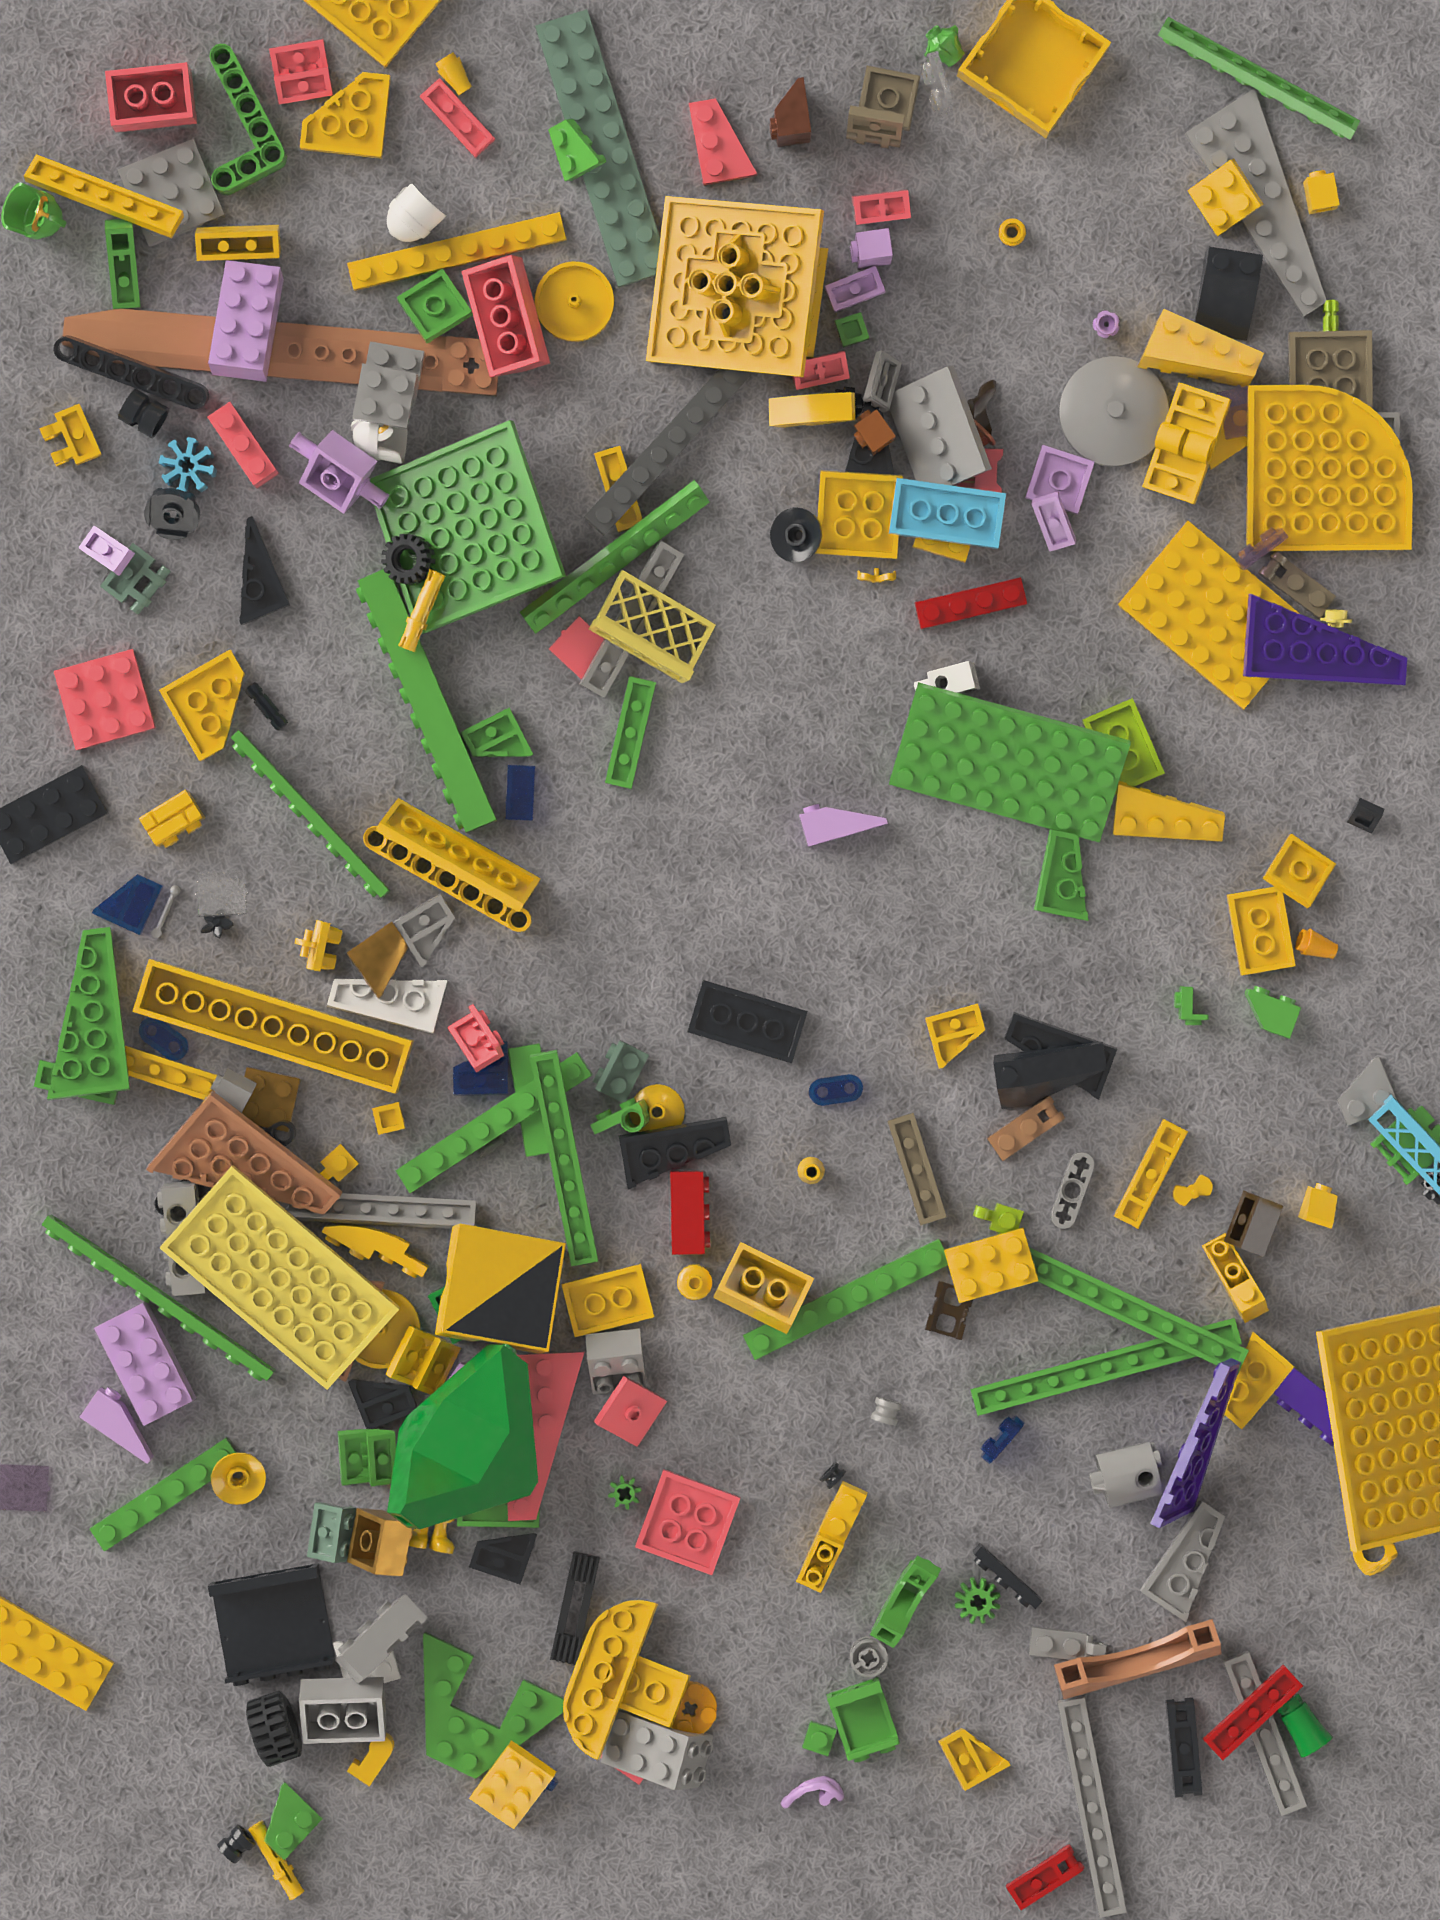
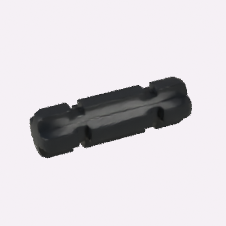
M258 683L250 684L245 689L246 694L250 699L255 700L254 704L267 719L271 720V725L276 730H281L287 725V719L283 714L278 713L279 709L265 693H262L263 690Z

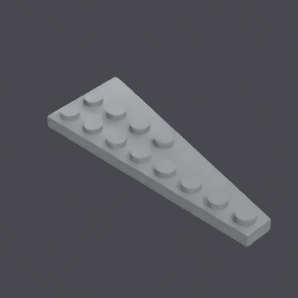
M1252 89L1187 131L1185 136L1210 174L1231 159H1235L1264 205L1241 220V223L1301 316L1305 317L1321 307L1326 302V297L1257 94Z

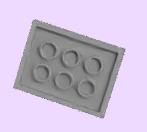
M954 365L947 366L894 391L890 411L916 481L954 486L992 469Z

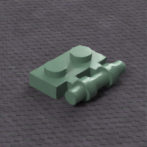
M132 543L128 549L135 554L120 576L111 571L100 587L123 604L129 596H132L136 601L130 609L139 615L144 607L147 608L152 602L150 599L157 589L165 585L167 582L165 579L171 571L163 565L157 573L150 570L156 560ZM146 576L151 581L140 593L135 588L142 578Z

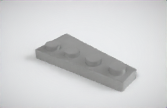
M1201 1500L1140 1591L1187 1622L1193 1600H1195L1202 1575L1205 1573L1209 1556L1214 1548L1225 1516Z

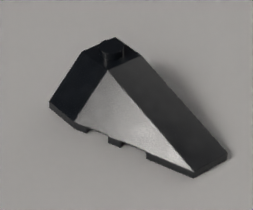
M1103 1042L994 1055L993 1061L1001 1109L1032 1105L1107 1069Z

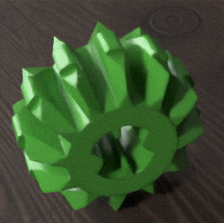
M971 1577V1587H968L964 1582L960 1584L965 1593L955 1592V1597L961 1599V1601L955 1603V1608H964L960 1612V1617L965 1618L970 1614L969 1622L971 1624H974L976 1616H979L981 1624H984L985 1614L991 1619L995 1617L993 1611L990 1610L991 1608L1000 1609V1604L994 1602V1600L999 1599L1001 1596L999 1592L991 1593L996 1587L994 1583H990L985 1588L986 1579L984 1577L980 1579L979 1585H976L974 1577ZM979 1595L981 1599L985 1598V1601H981L982 1605L976 1607L975 1603H970L971 1600L974 1601L973 1596Z

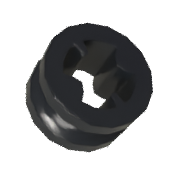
M837 1462L832 1464L819 1479L821 1482H827L828 1489H831L846 1473L844 1469L840 1470L838 1468L839 1464Z

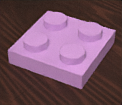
M1042 445L1025 498L1032 500L1059 492L1065 511L1077 515L1094 461Z

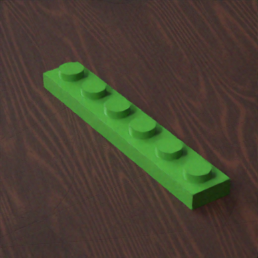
M226 1437L92 1526L90 1531L105 1552L210 1482L213 1468L218 1461L229 1454L237 1453V1451Z

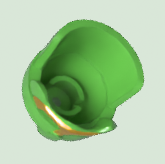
M17 183L7 195L1 216L2 225L5 229L38 240L52 236L60 227L65 228L66 221L63 220L62 210L53 195L24 183Z

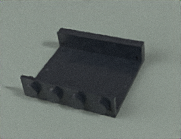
M318 1563L216 1581L208 1585L209 1596L213 1597L227 1672L225 1684L233 1682V1686L248 1684L249 1679L260 1678V1681H269L275 1679L276 1674L287 1673L288 1677L303 1674V1670L314 1668V1672L330 1669V1665L334 1664L335 1653Z

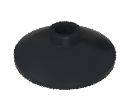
M793 507L782 511L773 521L770 530V541L774 551L779 557L789 562H803L812 557L818 550L822 539V530L818 519L813 513L804 508ZM801 530L803 537L801 540H798L796 534Z

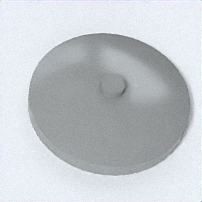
M1109 356L1093 360L1073 374L1061 395L1059 421L1064 437L1080 456L1094 461L1098 465L1118 467L1132 464L1144 458L1155 448L1156 435L1160 425L1166 420L1169 406L1166 392L1160 380L1150 369L1138 368L1139 362L1133 359Z

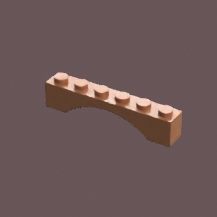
M1213 1619L1187 1626L1167 1637L1137 1648L1107 1655L1079 1657L1055 1664L1054 1667L1063 1699H1068L1220 1655L1221 1644Z

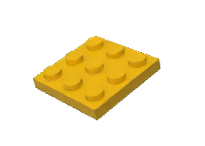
M821 470L817 519L821 526L822 539L815 554L897 559L899 535L889 534L896 479H903V476Z

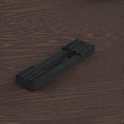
M573 1552L550 1660L576 1665L600 1561L598 1556ZM575 1581H579L581 1583L584 1582L586 1586L575 1635L564 1633Z

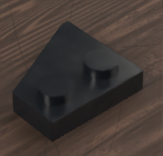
M354 1379L348 1381L366 1429H373L407 1416L418 1407L408 1384Z

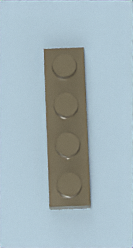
M914 1113L888 1120L890 1132L920 1225L946 1218L947 1216Z

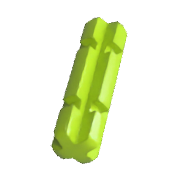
M1326 300L1323 304V312H1325V316H1323V331H1339V316L1336 315V312L1339 311V302L1337 300Z

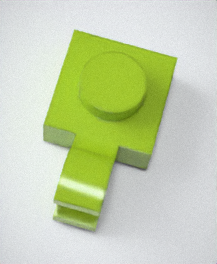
M996 1203L995 1210L976 1205L973 1216L991 1221L990 1230L1005 1233L1019 1229L1024 1211Z

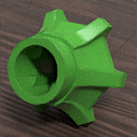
M936 25L926 34L928 39V46L924 54L926 58L937 59L951 67L965 54L958 39V27L956 25L950 28H940Z

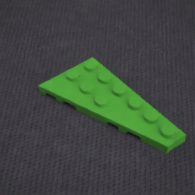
M111 927L83 930L75 973L71 983L69 1001L65 1011L47 1100L130 1090Z

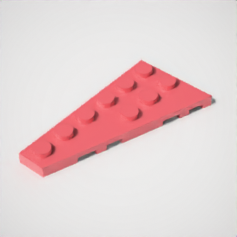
M584 1352L517 1355L528 1364L538 1483L530 1496L507 1502L508 1521L536 1520Z

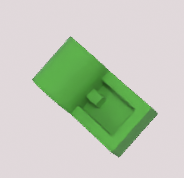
M631 1098L619 1104L621 1109L614 1113L608 1109L596 1115L597 1121L590 1125L594 1134L619 1123L628 1132L641 1130L650 1120L645 1100L642 1099L636 1102L635 1098ZM630 1112H636L640 1115V1125H635L630 1121Z

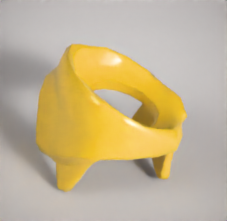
M1393 1543L1383 1545L1385 1554L1378 1562L1366 1560L1362 1551L1352 1552L1359 1569L1368 1576L1387 1569L1398 1556Z

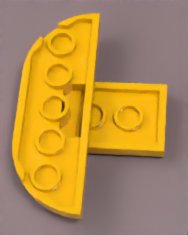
M631 1600L607 1609L592 1624L582 1646L565 1692L563 1713L564 1720L575 1744L584 1753L596 1760L601 1758L619 1708L672 1728L691 1676L639 1656L658 1606L657 1603Z

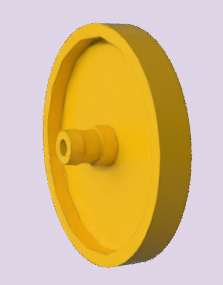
M565 262L553 267L542 277L535 293V307L539 321L550 334L564 341L581 342L595 337L607 326L614 310V295L608 279L600 270L584 262Z
M382 1289V1292L395 1302L400 1309L355 1358L356 1361L367 1367L377 1369L389 1368L408 1326L411 1325L421 1329L419 1315L413 1304L402 1294L389 1289Z

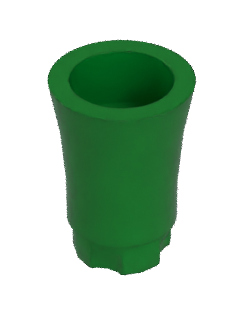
M1298 1693L1293 1695L1277 1710L1301 1758L1314 1753L1332 1740L1333 1736L1323 1727Z

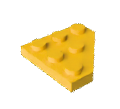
M362 72L352 83L327 100L321 108L307 116L302 121L300 150L382 159L391 76Z
M231 649L159 690L200 762L225 748L245 673Z

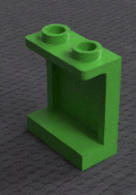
M878 1677L826 1694L848 1761L854 1759V1762H861L870 1758L869 1754L877 1751H880L881 1754L888 1753L896 1749L895 1745L900 1744Z

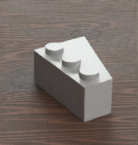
M406 1594L392 1603L387 1600L376 1611L379 1616L373 1622L368 1619L357 1630L360 1635L354 1641L349 1638L338 1649L341 1654L335 1660L357 1684L374 1671L401 1642H404L409 1637L408 1635L419 1624H422L428 1618Z

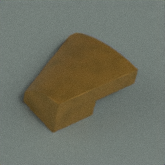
M391 921L347 952V955L379 999L383 996L391 977L394 976L400 960L406 954L408 945Z

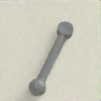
M173 885L170 888L171 894L157 927L151 931L153 938H160L162 936L161 929L175 897L181 891L177 885Z

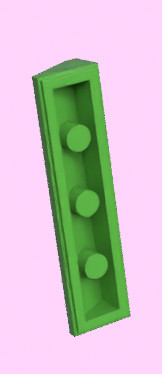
M540 1044L508 1049L515 1092L534 1080L530 1055L541 1053ZM538 1110L520 1122L526 1157L549 1153L541 1111Z

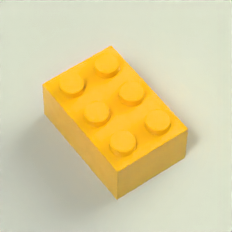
M740 1242L713 1298L787 1334L814 1278Z

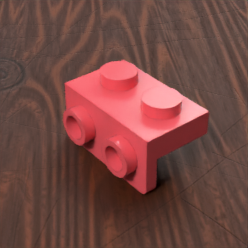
M472 1004L468 1007L471 1013L448 1026V1030L477 1073L504 1056L501 1045L504 1042L496 1030L491 1032L487 1026L490 1024V1021L483 1010L477 1011Z

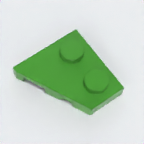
M566 119L548 129L564 181L574 180L606 163L605 157L597 155L592 149L591 145L593 142L587 135L582 133L581 127L574 119Z
M510 707L461 732L473 757H530L534 755Z
M284 1782L280 1787L270 1825L264 1838V1842L283 1860L292 1853L322 1820Z

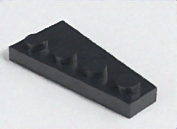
M727 1117L618 1135L628 1190L636 1187V1184L643 1181L655 1179L660 1174L671 1169L676 1170L683 1167L685 1163L692 1160L704 1158L731 1146Z

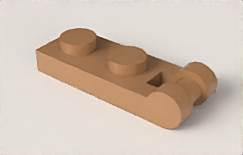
M1051 1096L1044 1098L987 1138L1002 1161L1065 1119L1061 1111L1058 1112L1053 1105L1054 1100ZM1044 1110L1049 1119L1042 1123L1037 1114Z

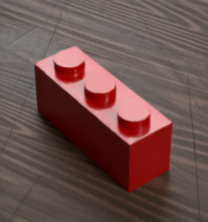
M703 1170L671 1171L672 1255L705 1254V1248H710V1231H704V1220H710L709 1204H704V1193H709V1176L703 1177Z

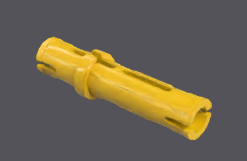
M429 569L411 616L406 619L407 626L398 646L415 652L423 629L426 630L428 626L426 624L428 616L446 575Z
M261 1820L251 1826L248 1831L274 1872L272 1876L275 1880H279L289 1900L301 1895L305 1890L294 1875L292 1864L288 1865L286 1860L281 1859L264 1842L267 1832L264 1821Z

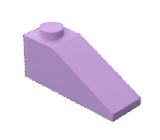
M819 804L803 808L804 814L799 815L808 847L888 824L886 818L828 807L820 809Z
M109 1387L106 1390L100 1388L82 1412L80 1418L148 1464L154 1456L125 1403L119 1400L121 1395Z

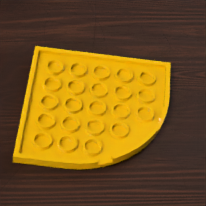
M1248 385L1246 551L1412 550L1413 492L1411 472L1408 460L1400 445L1401 443L1388 423L1374 409L1360 399L1333 388L1316 385Z

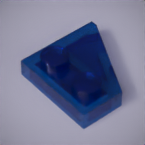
M137 874L93 909L92 914L141 935L163 885Z
M503 1041L504 1044L501 1045L504 1056L477 1073L469 1061H464L453 1067V1095H509L508 1041Z

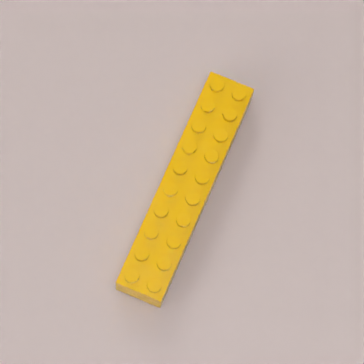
M155 959L148 960L132 1011L394 1094L398 1093L414 1040Z

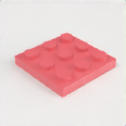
M134 649L54 671L76 750L156 728Z
M663 1469L635 1547L712 1575L740 1497Z

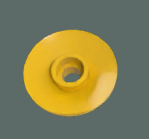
M655 1084L641 1089L635 1095L636 1102L642 1099L645 1100L650 1115L648 1124L639 1132L682 1124L685 1114L684 1104L679 1094L672 1088ZM654 1107L662 1109L663 1113L660 1117L653 1116L652 1109ZM630 1112L632 1123L640 1125V1115L636 1112Z
M232 1453L223 1457L215 1465L211 1474V1485L216 1496L222 1501L234 1505L245 1504L254 1500L262 1492L266 1482V1473L262 1463L256 1457L247 1453ZM235 1472H241L242 1476L240 1478H234L233 1474Z

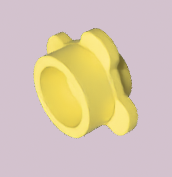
M1326 609L1325 617H1320L1321 621L1328 622L1327 625L1335 628H1343L1344 623H1352V619H1347V610Z

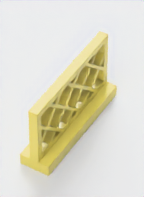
M622 570L597 618L592 621L589 630L678 682L684 683L689 681L693 675V668L716 624ZM624 580L633 584L636 596L623 599L620 587ZM617 595L618 601L613 602L615 596ZM648 595L655 597L659 609L646 612L642 597ZM637 599L641 614L628 617L624 602ZM663 602L669 606L664 608ZM620 605L623 615L622 620L614 621L605 616L610 606ZM674 608L680 612L682 623L670 626L666 610ZM660 612L665 628L652 631L648 615ZM643 617L647 633L638 635L632 631L630 621ZM625 622L626 628L620 625V623ZM698 622L705 626L706 630L701 638L693 640L689 624ZM684 626L688 641L675 645L671 629ZM666 631L670 647L662 649L656 646L653 634ZM699 642L697 647L695 648L694 643ZM689 644L692 657L687 664L679 659L676 648Z

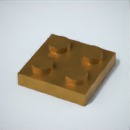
M246 1067L244 1077L257 1084L242 1114L256 1125L266 1128L281 1120L291 1122L300 1078ZM281 1125L276 1130L289 1132L290 1129L285 1125Z

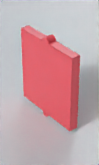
M579 616L567 630L561 631L562 635L549 650L582 680L604 639L589 630L590 626Z

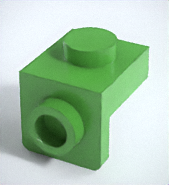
M1179 986V992L1174 993V1008H1179V1019L1185 1020V1025H1202V1020H1209V1015L1193 1014V987Z

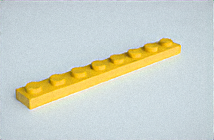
M558 212L349 262L347 265L353 290L356 291L436 272L441 269L444 270L565 241L566 236L561 215Z

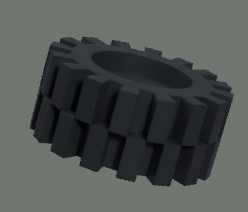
M399 534L400 537H392L393 542L385 544L388 550H383L381 554L386 555V559H381V563L386 565V568L383 569L384 572L390 574L388 577L391 580H396V582L413 585L421 583V580H426V574L429 572V569L434 570L430 565L435 564V559H431V555H435L434 550L429 549L431 544L424 541V538L411 534ZM406 549H412L417 556L416 564L410 570H405L400 564V556Z

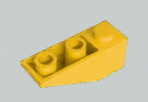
M1226 1233L1202 1245L1243 1322L1247 1323L1269 1311L1268 1306L1235 1247L1224 1242Z

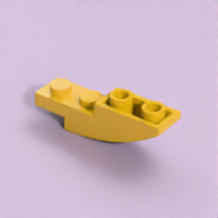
M346 1224L328 1225L322 1230V1233L327 1235L325 1239L338 1247L340 1244L350 1248L349 1253L360 1260H363L365 1257L370 1259L376 1250L379 1252L378 1257L391 1265L394 1261L403 1266L402 1271L413 1278H416L417 1275L423 1277L429 1268V1265L406 1253L411 1242L389 1232L367 1226Z
M842 1481L810 1547L796 1582L819 1593L822 1592L868 1492Z

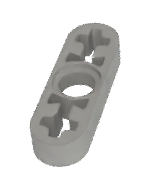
M1077 1152L1071 1156L1051 1210V1221L1058 1228L1066 1229L1071 1227L1079 1212L1094 1169L1093 1158L1085 1152ZM1082 1157H1085V1162L1089 1164L1088 1169H1082L1080 1177H1085L1084 1183L1076 1178H1068L1070 1172L1076 1175L1078 1167L1074 1165L1075 1160H1081ZM1075 1182L1079 1185L1080 1193L1077 1197L1069 1198L1066 1196L1064 1189L1068 1183ZM1061 1198L1067 1202L1076 1203L1074 1209L1071 1206L1068 1207L1067 1214L1071 1218L1069 1221L1064 1220L1063 1224L1059 1223V1218L1056 1216L1057 1211L1062 1212L1065 1204L1059 1203Z

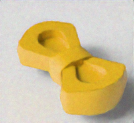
M1201 1174L1194 1184L1187 1187L1175 1185L1173 1199L1177 1204L1185 1207L1191 1199H1196L1199 1196H1210L1213 1190L1212 1181L1207 1176Z

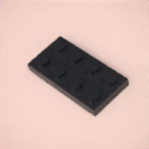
M81 765L0 808V845L10 864L20 861L109 814L84 766Z
M703 980L687 1032L792 1063L808 1011Z

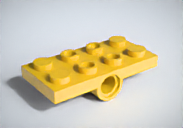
M1179 382L1166 420L1162 422L1157 432L1155 451L1142 487L1195 505L1232 400Z

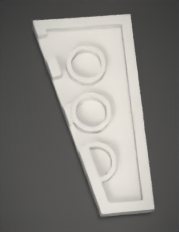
M334 979L327 1007L434 1034L447 980H390L383 996L378 999L364 979Z

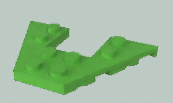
M424 1632L427 1756L476 1779L492 1767L511 1740L520 1746L563 1713L564 1698L525 1679L522 1680L500 1728L451 1705L474 1655Z

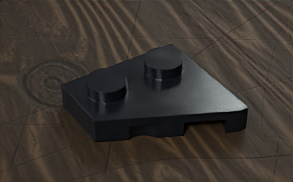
M529 1533L477 1541L469 1568L521 1585L537 1534Z

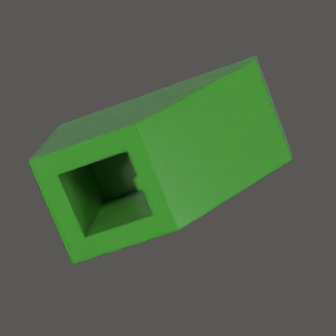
M1254 986L1253 990L1246 989L1245 996L1260 1028L1290 1039L1301 1007L1295 1006L1296 1000L1280 995L1279 999L1269 996V990Z

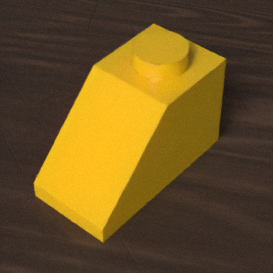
M1316 1183L1315 1188L1308 1186L1298 1217L1332 1229L1338 1196L1331 1193V1187Z

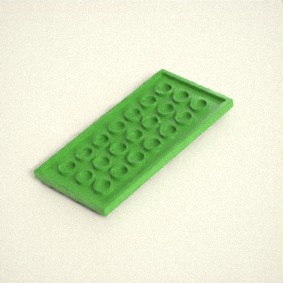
M918 682L889 785L1048 829L1075 834L1078 837L1100 843L1131 741Z

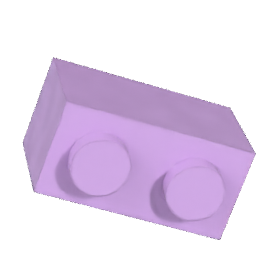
M889 228L856 233L855 240L851 241L850 253L852 263L857 262L858 269L891 264L893 254Z

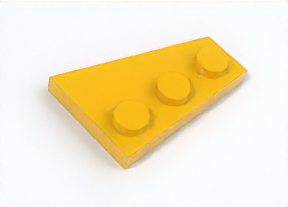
M1252 1332L1246 1347L1249 1351L1236 1377L1224 1414L1240 1429L1246 1426L1291 1370L1295 1368L1254 1332Z

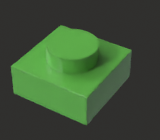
M861 312L835 320L843 348L869 340Z
M810 1720L802 1748L828 1756L837 1729Z

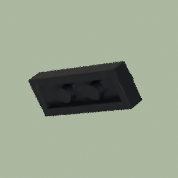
M979 1543L973 1550L976 1556L974 1562L984 1571L990 1568L997 1575L994 1579L1004 1589L1010 1586L1017 1593L1015 1598L1027 1608L1031 1605L1036 1610L1043 1602L1041 1597L982 1544Z

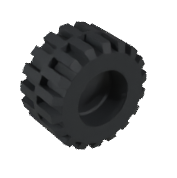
M279 1690L249 1700L246 1707L247 1722L253 1743L263 1763L267 1767H271L300 1757L302 1741L299 1727L290 1702L282 1691Z

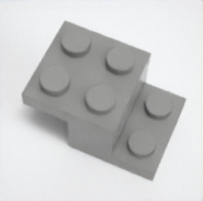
M370 341L366 364H362L352 418L359 421L408 429L411 408L416 404L425 352Z

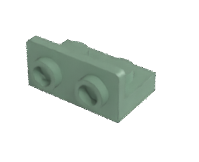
M621 1040L617 1045L612 1043L605 1058L609 1059L606 1068L600 1067L593 1080L597 1084L595 1090L622 1103L625 1102L649 1054Z
M323 1502L315 1503L307 1557L332 1563L347 1562L356 1507H340Z

